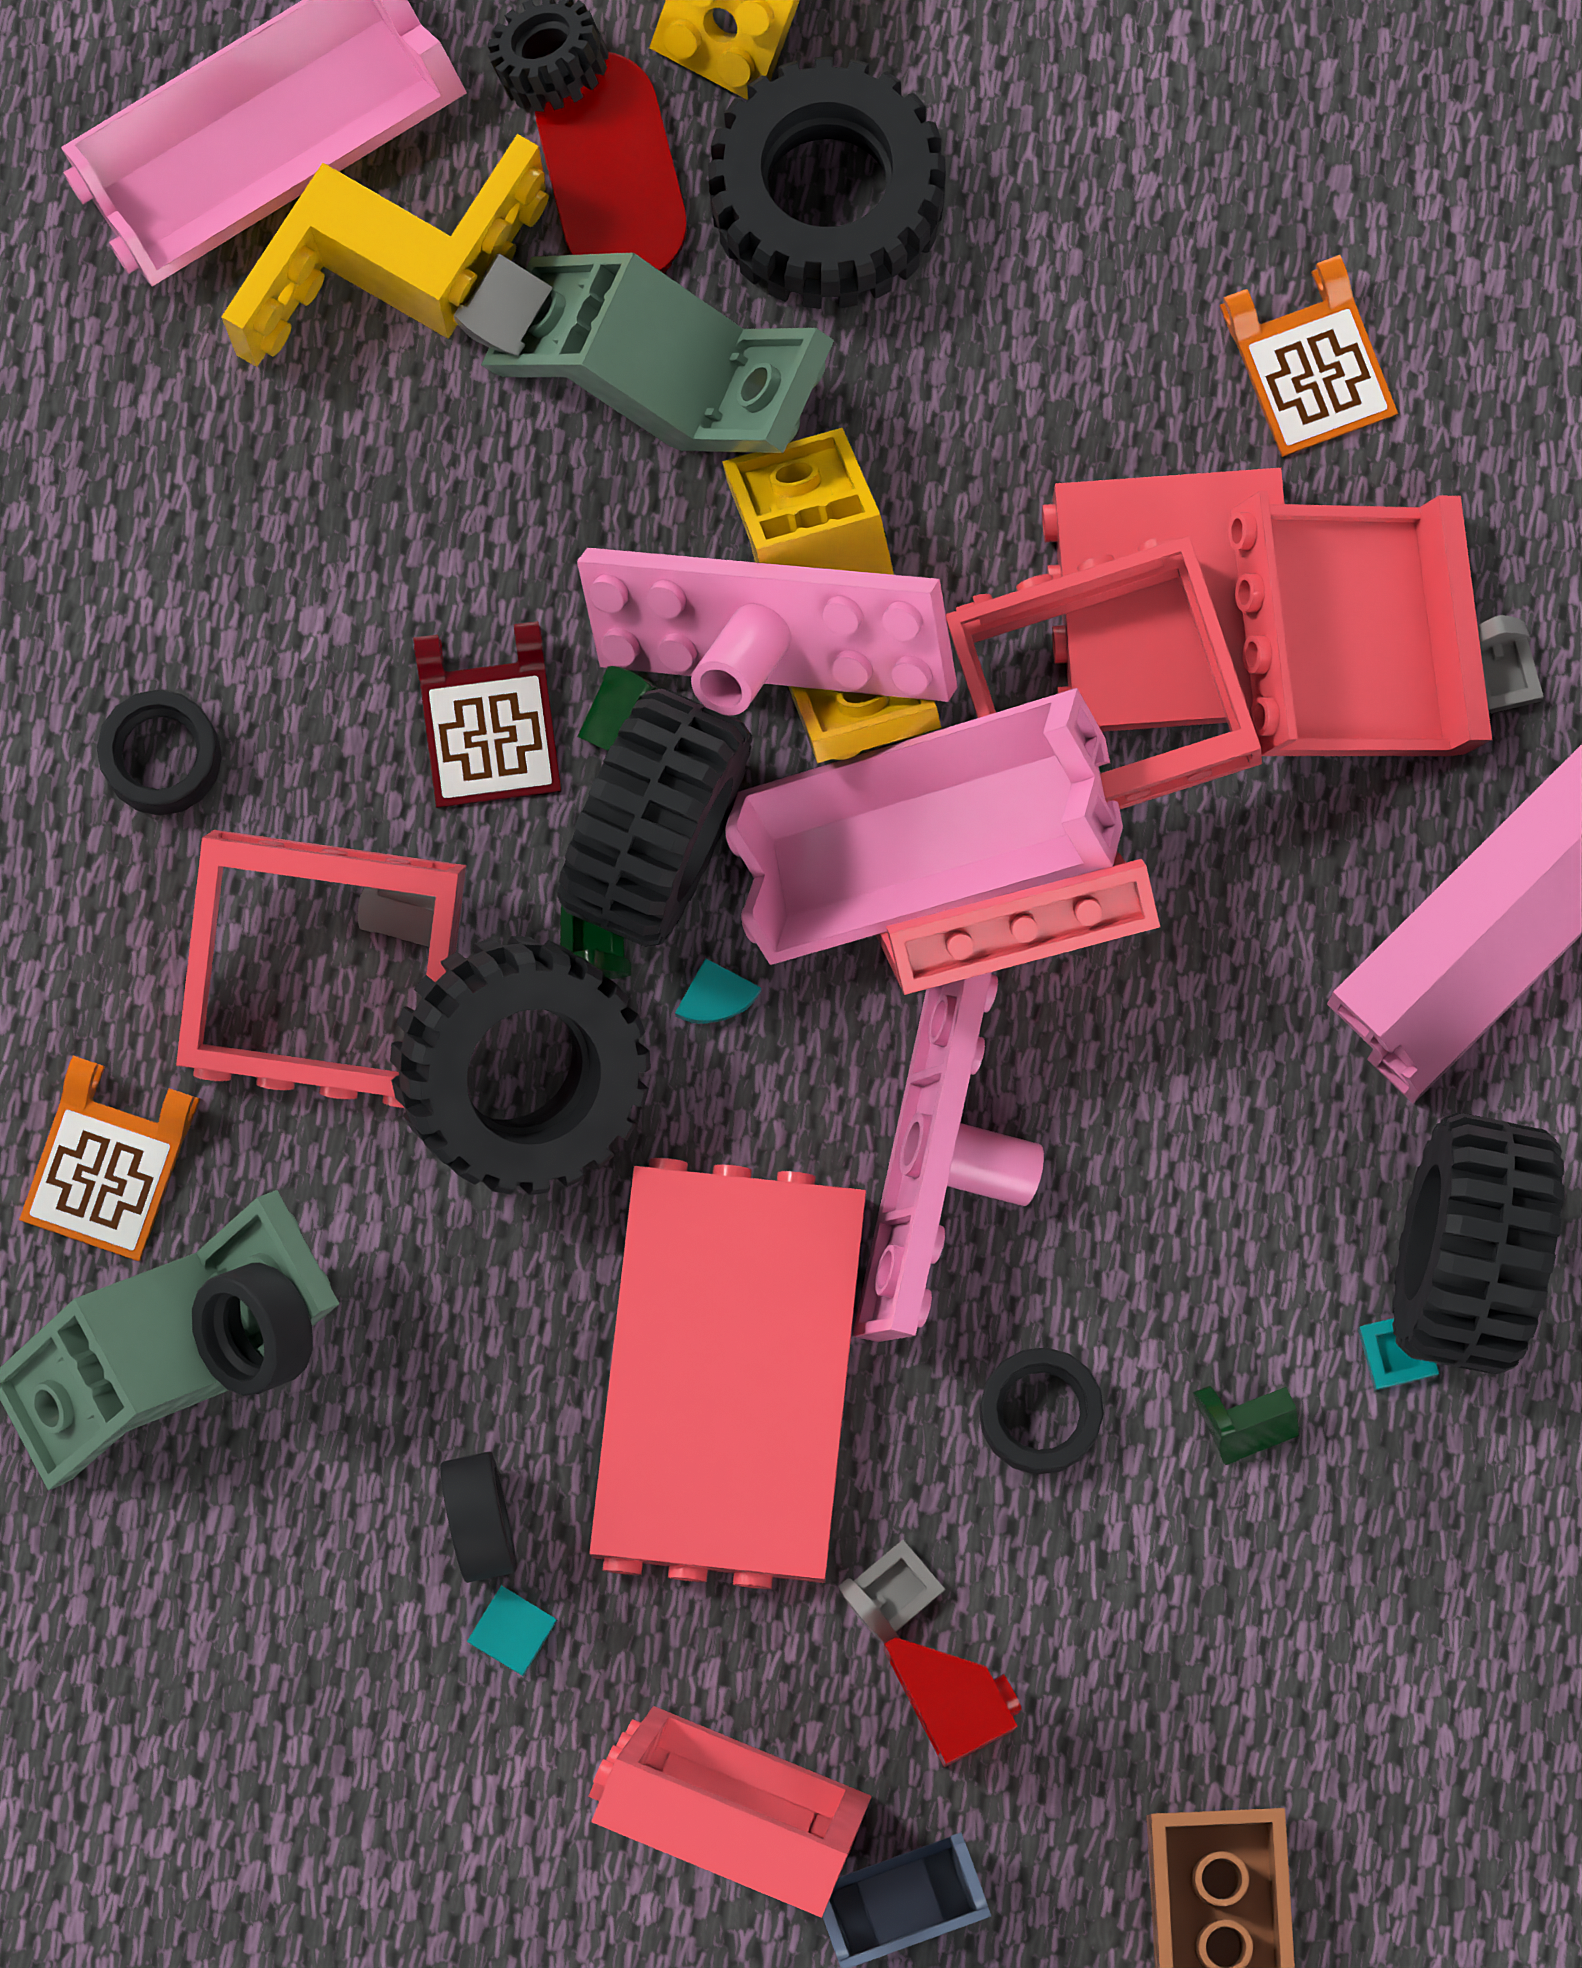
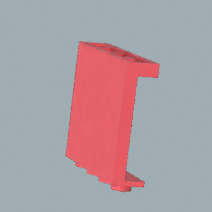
M1281 468L1056 483L1054 486L1053 504L1042 505L1044 542H1056L1058 565H1047V574H1051L1053 579L1078 572L1077 567L1079 564L1096 556L1110 554L1113 555L1115 560L1139 552L1138 547L1142 543L1155 537L1157 542L1173 537L1177 540L1190 535L1250 713L1253 696L1250 673L1247 672L1243 663V647L1246 641L1243 613L1238 608L1235 597L1238 581L1236 555L1228 538V526L1231 519L1230 510L1258 491H1268L1269 504H1285ZM1179 577L1063 614V625L1052 626L1054 663H1066L1068 686L1057 687V694L1078 688L1102 732L1228 723Z
M1258 491L1230 510L1231 519L1228 526V538L1231 547L1235 550L1238 571L1235 597L1237 606L1243 613L1246 638L1243 647V663L1247 672L1250 673L1253 696L1250 716L1261 746L1262 756L1464 755L1492 740L1461 496L1438 495L1421 507L1269 504L1268 491Z
M1117 851L1113 867L886 926L887 932L877 934L876 937L904 995L1156 929L1160 927L1146 864L1142 859L1126 863Z

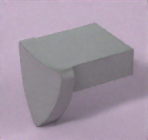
M496 254L466 305H459L454 314V319L457 325L473 340L499 352L519 356L525 346L521 339L553 287L503 255Z
M1499 615L1479 624L1478 633L1489 714L1541 702L1544 696L1528 642L1531 641L1526 623L1519 618Z
M363 887L358 903L359 928L364 931L377 932L430 947L436 897Z
M901 1540L857 1579L853 1581L848 1577L838 1586L853 1612L869 1631L883 1643L896 1637L899 1638L896 1632L945 1591V1588L904 1540Z

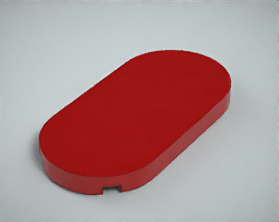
M608 52V59L604 60L607 65L605 74H595L598 84L593 90L585 86L580 89L583 95L582 99L574 103L571 96L563 99L564 108L554 110L551 103L547 102L544 112L535 111L537 129L566 246L570 255L635 253L656 269L665 273L672 266V262L678 257L680 250H682L687 235V220L657 96L650 79L637 64L622 55Z

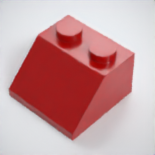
M897 1637L884 1643L883 1651L944 1768L1014 1732L1018 1727L1013 1716L1020 1713L1022 1707L1004 1674L993 1679L987 1666Z

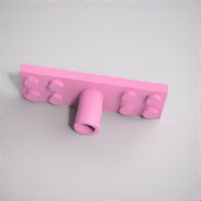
M587 548L577 561L600 667L616 666L626 670L692 676L691 685L698 700L705 707L722 715L731 716L744 712L763 684L949 702L957 689L940 579Z
M992 972L926 989L853 1337L876 1342L916 1336L917 1327L921 1328L925 1324L932 1301L931 1290L926 1289L930 1264H935L938 1261L945 1240V1228L939 1225L947 1186L1021 1206H1027L1031 1202L1038 1188L1044 1163V1151L1041 1144L960 1123L970 1075L976 1074L984 1055L985 1040L983 1037H979L983 1013H987L991 1009L998 988V977L993 975Z

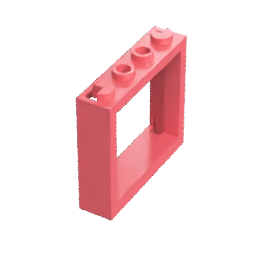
M1190 535L1177 540L1173 537L1157 542L1155 537L1142 543L1138 547L1139 552L1115 560L1113 555L1110 554L1096 556L1079 564L1077 567L1078 572L1053 579L1051 574L1037 575L1019 583L1016 586V592L994 599L990 594L972 596L974 602L956 607V611L946 614L949 632L976 716L980 718L996 713L974 643L1179 577L1231 732L1100 773L1105 801H1117L1119 809H1124L1262 764L1261 746Z
M213 830L202 837L176 1066L194 1068L193 1076L210 1081H229L232 1074L257 1077V1086L273 1090H293L295 1083L320 1086L319 1094L336 1099H356L358 1092L383 1095L382 1102L384 1104L405 1108L395 1098L391 1080L399 1076V1072L203 1044L223 867L435 896L426 975L436 982L446 973L441 961L456 952L466 865Z
M655 1706L651 1708L642 1722L632 1719L626 1733L622 1732L617 1745H613L607 1759L602 1760L588 1796L599 1801L591 1821L592 1823L821 1918L848 1858L872 1797L869 1794Z

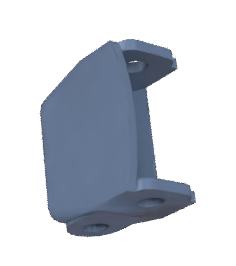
M961 1832L839 1877L823 1914V1919L841 1968H851L991 1917L987 1901Z

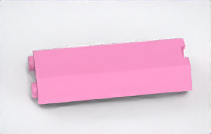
M301 0L62 146L64 154L72 165L63 174L80 202L85 204L92 199L111 227L116 238L111 240L109 245L126 272L130 274L138 269L150 285L154 286L299 197L322 163L340 172L462 97L467 92L441 42L420 24L408 0Z
M1078 688L738 792L726 823L725 833L731 851L743 859L754 877L741 913L742 926L748 939L752 943H757L768 963L772 965L887 932L886 926L1113 867L1123 824L1118 802L1113 800L1105 801L1099 766L1110 763L1106 739Z
M1582 744L1333 991L1327 1003L1337 1015L1373 1048L1367 1060L1413 1104L1582 935Z

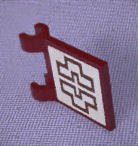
M539 621L513 624L518 661L502 665L448 672L445 671L442 643L438 634L413 638L436 808L561 792Z

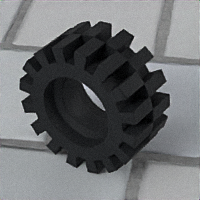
M528 0L522 3L525 9L523 13L518 15L512 9L504 15L508 25L497 23L493 29L496 39H489L488 49L491 53L488 56L507 96L511 101L515 100L517 106L526 109L531 104L534 111L544 112L546 103L550 102L553 109L557 110L564 108L563 99L571 96L574 103L582 99L583 95L580 89L583 86L590 90L597 86L598 80L595 74H605L607 65L604 60L608 59V51L590 10H587L584 3L580 0L575 4L573 0H559L556 4L555 0H542V5L535 7L533 0ZM554 48H559L550 55H547L542 58H537L546 51H549Z

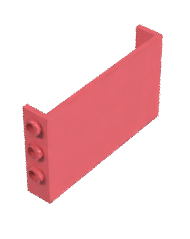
M651 1158L649 1160V1167L634 1166L589 1554L592 1558L604 1559L603 1571L625 1575H642L643 1564L669 1566L668 1578L691 1582H707L708 1571L734 1573L733 1585L756 1589H772L773 1578L825 1583L866 1190L815 1185L816 1176L802 1172L781 1171L777 1173V1181L751 1178L752 1170L742 1166L714 1165L713 1174L687 1171L688 1163L685 1161L669 1158Z

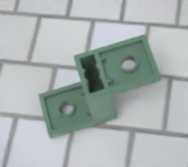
M635 253L533 256L525 270L553 288L521 339L525 346L519 356L489 348L481 364L487 370L502 377H566L668 446L680 451L784 453L787 444L792 441L799 430L800 415L812 389L819 383L825 372V360L834 340L817 328L743 329Z
M277 1190L257 1197L196 1253L74 1298L0 1367V1401L48 1491L72 1480L127 1431L229 1391L209 1372L199 1355L192 1332L193 1303L197 1291L208 1279L238 1267L259 1262L274 1267L284 1274L296 1287L306 1304L312 1327L339 1305L327 1275L317 1264L300 1233L295 1217L288 1211ZM240 1301L241 1320L245 1334L255 1351L264 1358V1341L259 1324L249 1307Z

